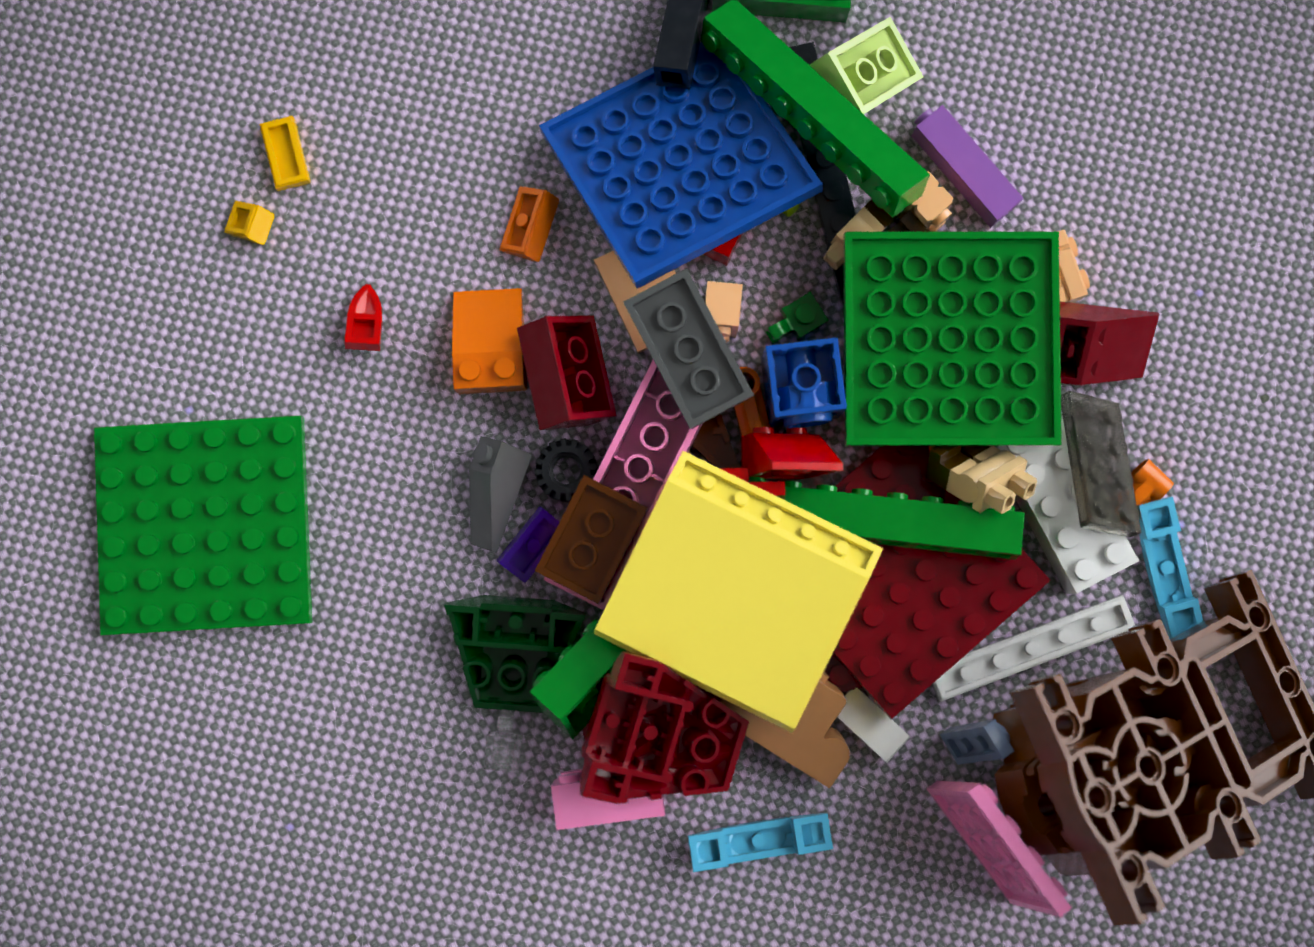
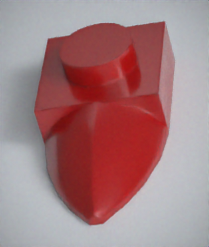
M365 284L355 294L349 305L344 340L345 349L380 351L383 326L382 306L376 291L370 284Z

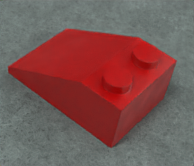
M754 427L753 433L741 436L742 468H748V477L812 479L843 471V462L819 434H807V428H787L786 434L774 433L773 427Z

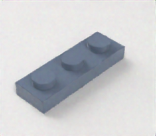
M995 719L950 727L939 734L958 765L1004 759L1014 752L1009 743L1010 737L1008 732Z

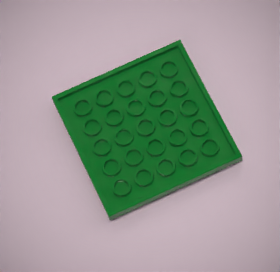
M845 232L843 234L844 390L847 405L845 410V446L1062 445L1059 232Z
M303 416L94 427L100 635L313 623L305 426Z

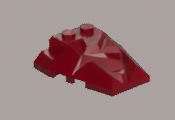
M622 651L614 662L611 673L606 674L602 679L582 746V757L585 761L581 771L580 794L587 798L621 804L628 803V799L648 797L650 800L662 799V795L681 793L683 796L727 792L729 791L749 721L669 669L660 661Z

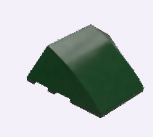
M481 595L444 603L446 614L449 615L454 632L453 638L455 644L458 645L463 662V671L474 708L543 713L530 693L533 689V683L544 671L549 672L559 662L558 658L566 647L574 644L586 613L555 600Z

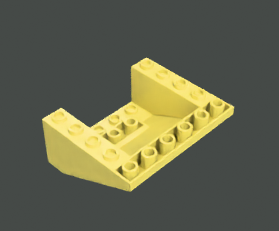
M683 451L655 504L593 634L633 654L656 659L691 683L793 733L866 587L883 548Z

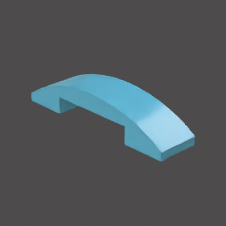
M1170 496L1137 505V519L1143 558L1152 593L1169 638L1172 639L1203 622L1198 598L1192 595L1177 532L1181 531L1174 499Z
M827 813L755 821L688 835L693 872L729 867L728 864L793 853L801 855L833 849Z

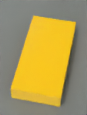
M288 116L259 124L275 189L282 191L311 183L295 118Z

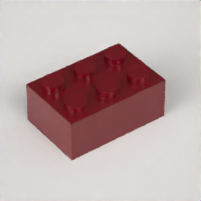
M594 315L545 316L517 328L539 430L584 427L617 416Z

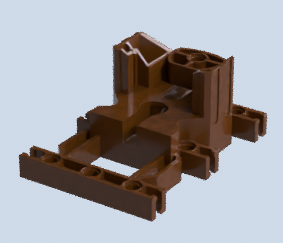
M1252 569L1226 576L1220 579L1219 583L1204 588L1217 618L1203 621L1172 639L1169 638L1161 619L1135 625L1129 628V632H1123L1111 638L1125 670L1066 684L1061 673L1037 678L1027 683V687L1010 692L1014 703L1009 708L994 713L993 719L1006 729L1010 737L1009 743L1014 750L1013 753L1003 759L1004 765L994 774L997 793L1004 815L1010 816L1017 823L1022 832L1019 837L1025 845L1033 847L1040 856L1046 855L1058 873L1064 876L1091 875L1113 926L1141 925L1148 920L1146 913L1160 912L1166 908L1149 870L1169 868L1202 845H1205L1211 860L1239 858L1245 854L1243 847L1253 848L1260 844L1262 841L1246 807L1264 805L1292 785H1294L1300 800L1314 798V703ZM1232 652L1274 741L1273 744L1249 759L1245 757L1205 669Z

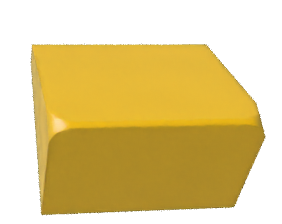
M235 200L224 233L264 245L275 215L259 205Z

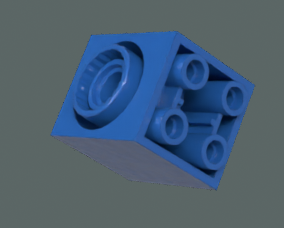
M838 337L765 347L761 357V366L770 427L783 425L785 428H802L832 422L833 419H838L847 409Z

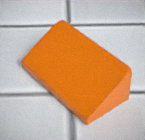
M520 186L499 250L530 261L539 262L559 204V199L547 190Z

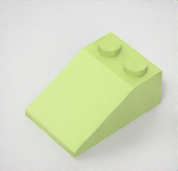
M891 17L810 64L818 74L863 114L923 78Z

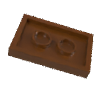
M584 475L535 572L600 604L648 507Z

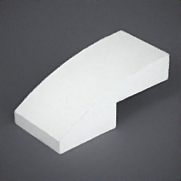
M858 688L850 690L844 696L846 705L837 718L888 763L908 741L910 736L892 719L890 720Z

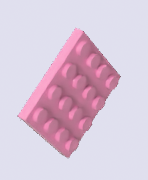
M937 780L927 788L932 798L1010 904L1060 918L1072 909L1065 899L1067 896L1065 888L1056 878H1050L1042 868L1045 864L1044 860L1033 847L1025 845L1019 837L1022 833L1021 829L1010 816L1002 814L996 805L999 802L997 796L987 785L973 782Z

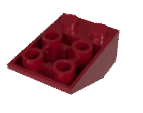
M1060 301L1061 383L1088 385L1143 378L1160 314L1158 312Z

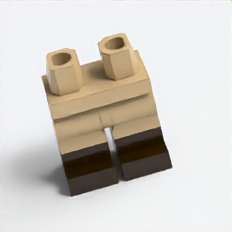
M871 199L835 235L831 242L832 245L823 259L833 269L837 270L844 263L843 234L845 232H884L904 210L892 218L884 209L876 206ZM909 210L888 232L931 231Z
M935 446L929 452L925 478L961 500L973 503L972 508L979 513L991 507L1004 514L1014 505L1016 495L1023 500L1032 497L1037 484V479L1025 472L1028 460L1021 456L1016 457L1010 451L1000 450L995 446Z

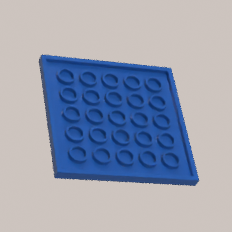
M700 42L690 89L657 86L652 67L539 125L541 134L636 289L823 191L822 182L767 102L761 96L756 95L750 86L737 74L732 73L726 64L714 53L709 52L702 42Z

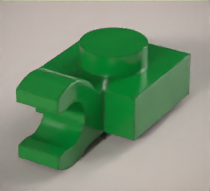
M810 291L782 308L780 313L784 319L767 328L768 331L765 333L772 344L791 332L800 340L826 324L829 320Z

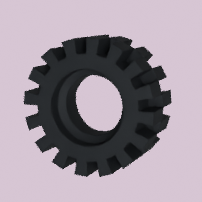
M563 438L560 441L550 442L549 446L540 451L541 454L535 462V476L540 488L550 498L566 503L571 501L582 477L586 475L593 479L598 470L594 454L585 444L575 439L567 440ZM561 458H573L580 465V475L573 483L563 484L554 477V465Z

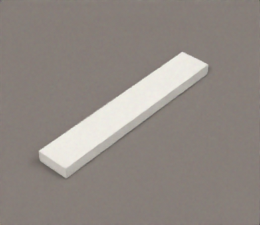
M1120 595L968 652L932 685L938 700L942 702L1112 638L1120 633L1128 632L1129 628L1135 626L1124 596Z

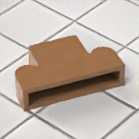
M823 672L793 733L714 695L715 699L749 721L745 736L828 788L833 785L849 760L850 751L842 734L837 729L831 727L846 705V699L840 688L828 681L829 675Z

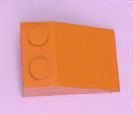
M522 288L453 292V387L458 394L527 391L526 368L517 328L524 325Z

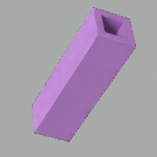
M943 105L934 112L929 108L915 120L914 123L917 126L911 137L990 228L1017 207L1024 199Z

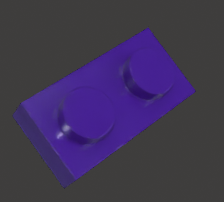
M539 506L496 561L522 582L526 583L535 572L559 521Z

